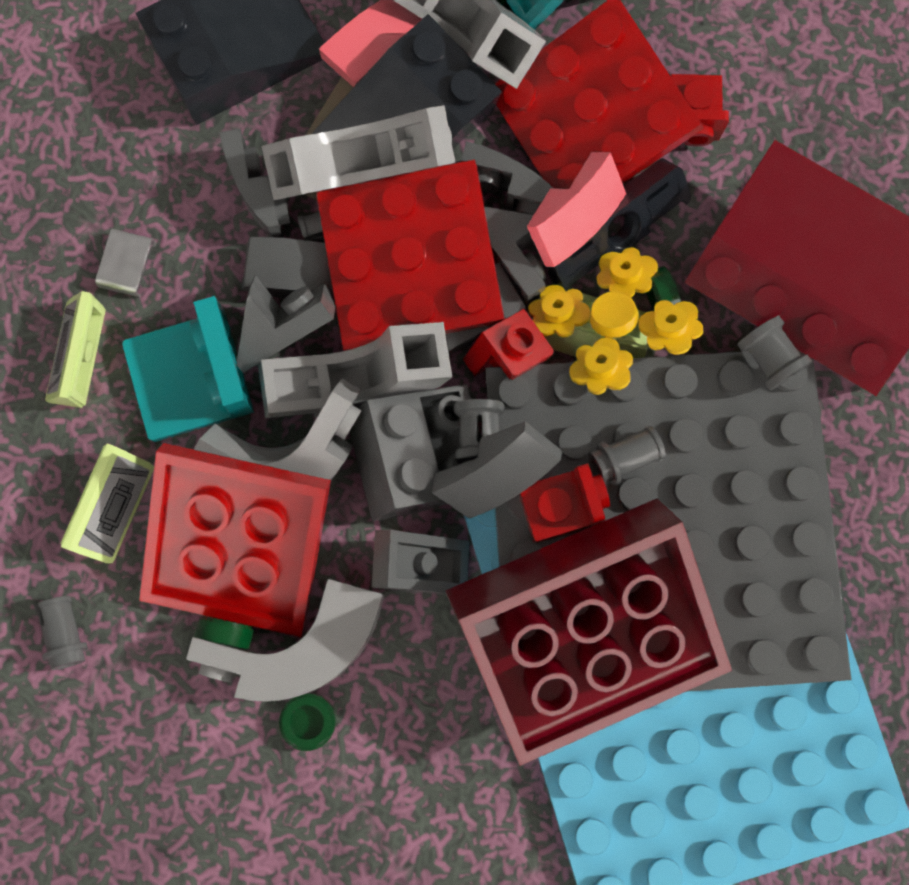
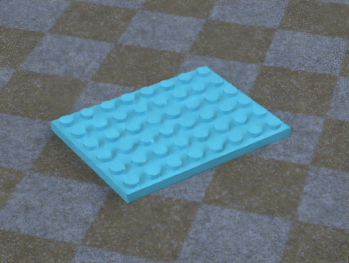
M495 508L470 519L464 516L481 574L498 568ZM847 633L851 680L687 691L539 757L540 768L576 885H733L909 828V810Z

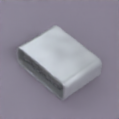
M111 229L96 276V285L99 288L140 297L137 289L140 288L152 248L150 245L155 246V240Z

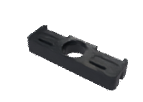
M662 158L624 186L625 197L598 232L570 257L555 267H549L551 270L548 271V275L552 282L563 287L565 291L573 289L571 285L598 266L599 260L604 254L608 252L622 253L624 249L634 246L651 233L649 229L651 224L680 202L687 205L691 200V193L682 168ZM624 214L625 219L621 230L614 236L608 237V229L612 220L616 216Z

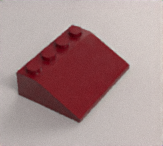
M774 140L713 235L685 283L758 327L779 315L784 321L782 330L797 350L877 396L909 350V216Z
M658 498L445 590L520 766L732 671L684 524Z

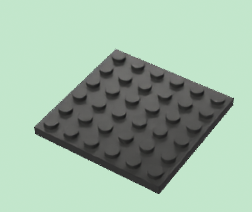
M749 351L633 358V364L628 368L631 376L628 386L621 390L607 388L600 395L590 393L587 385H577L571 380L569 369L574 362L539 364L513 380L506 376L501 367L485 368L486 398L498 400L505 404V412L499 416V431L527 422L562 450L561 460L539 480L573 471L579 465L589 464L588 453L595 451L596 444L604 441L609 445L640 432L648 426L654 427L660 435L666 452L664 460L656 461L623 475L622 482L617 485H613L610 482L605 483L610 507L603 509L605 520H608L658 498L684 524L732 668L731 672L688 691L851 680L814 359L810 358L813 362L771 391L765 385L768 379ZM519 495L495 508L499 567L585 529L533 543Z

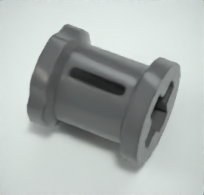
M779 315L757 327L737 344L742 352L749 351L768 378L765 385L770 391L797 375L813 362L808 355H800L782 330L784 321Z
M471 399L454 404V413L460 416V448L454 451V460L456 462H466L478 458L480 442L477 441L478 422L482 423V438L499 432V416L505 412V404L503 402L490 399Z

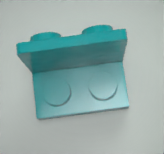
M215 296L193 302L197 319L124 340L122 343L146 434L152 442L255 413L244 373L236 365L238 352L227 314Z

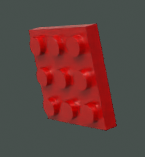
M607 0L542 48L517 89L502 79L495 83L502 91L496 104L541 177L554 189H569L591 152H611L622 184H624L704 129L697 115L621 0Z
M475 159L316 192L344 351L375 341L389 326L443 322L445 334L495 325L505 320Z
M163 443L156 451L139 601L301 637L307 621L331 480Z

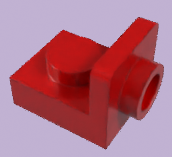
M671 74V78L704 127V129L683 143L688 146H705L711 144L714 140L719 141L729 123V111L723 110L722 75Z
M522 309L483 331L465 355L463 361L474 376L484 372L485 368L493 366L501 367L506 376L513 380L549 359L554 350L525 309Z
M588 463L576 466L573 471L539 480L519 494L533 543L601 523L605 520L603 509L610 507L605 482L600 474L592 476Z

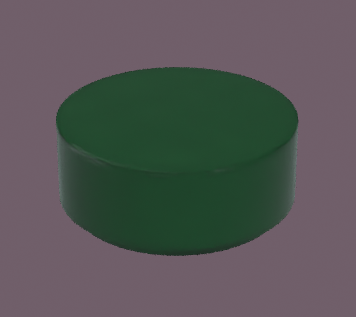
M665 266L658 267L657 273L651 277L652 288L646 292L652 311H654L655 305L662 300L670 301L673 305L681 302L676 284L669 270Z
M202 616L198 620L194 637L249 649L254 630L251 629V626Z
M306 693L294 697L286 703L281 711L279 719L280 732L284 740L291 747L301 751L316 750L325 745L333 736L337 723L336 713L331 703L318 694Z

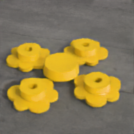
M633 247L624 249L622 253L608 252L600 258L599 268L601 272L597 275V284L603 289H609V292L602 294L594 301L591 311L589 306L583 303V295L580 290L570 289L565 291L559 285L545 287V290L540 294V299L532 301L529 305V313L534 317L533 322L543 336H550L556 333L560 337H569L574 333L575 327L583 326L590 320L594 331L605 337L597 340L593 347L590 345L579 347L576 351L577 361L569 369L571 380L577 385H587L588 391L594 395L604 393L607 388L621 390L630 383L631 376L628 368L633 364V356L626 350H620L618 342L612 338L627 335L637 324L640 332L647 336L649 348L661 350L665 347L669 353L675 355L684 354L689 351L692 346V339H697L703 334V325L697 320L698 309L691 302L682 301L673 305L670 301L662 300L655 305L654 311L646 312L639 318V312L632 297L635 292L646 293L652 288L651 277L657 273L658 263L651 256H640L639 250Z

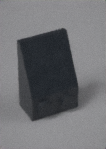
M160 0L135 13L149 43L196 125L323 60L319 48L324 44V41L300 0Z
M427 14L386 51L312 134L359 126L444 105L448 126L452 134V147L454 149L492 114L502 91L441 26Z

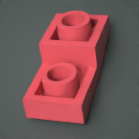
M380 0L358 14L319 48L321 58L354 88L386 51L420 22L422 18L393 0Z
M591 152L569 189L550 188L537 211L532 216L527 228L545 267L557 266L581 248L608 221L625 197L626 192L611 152Z

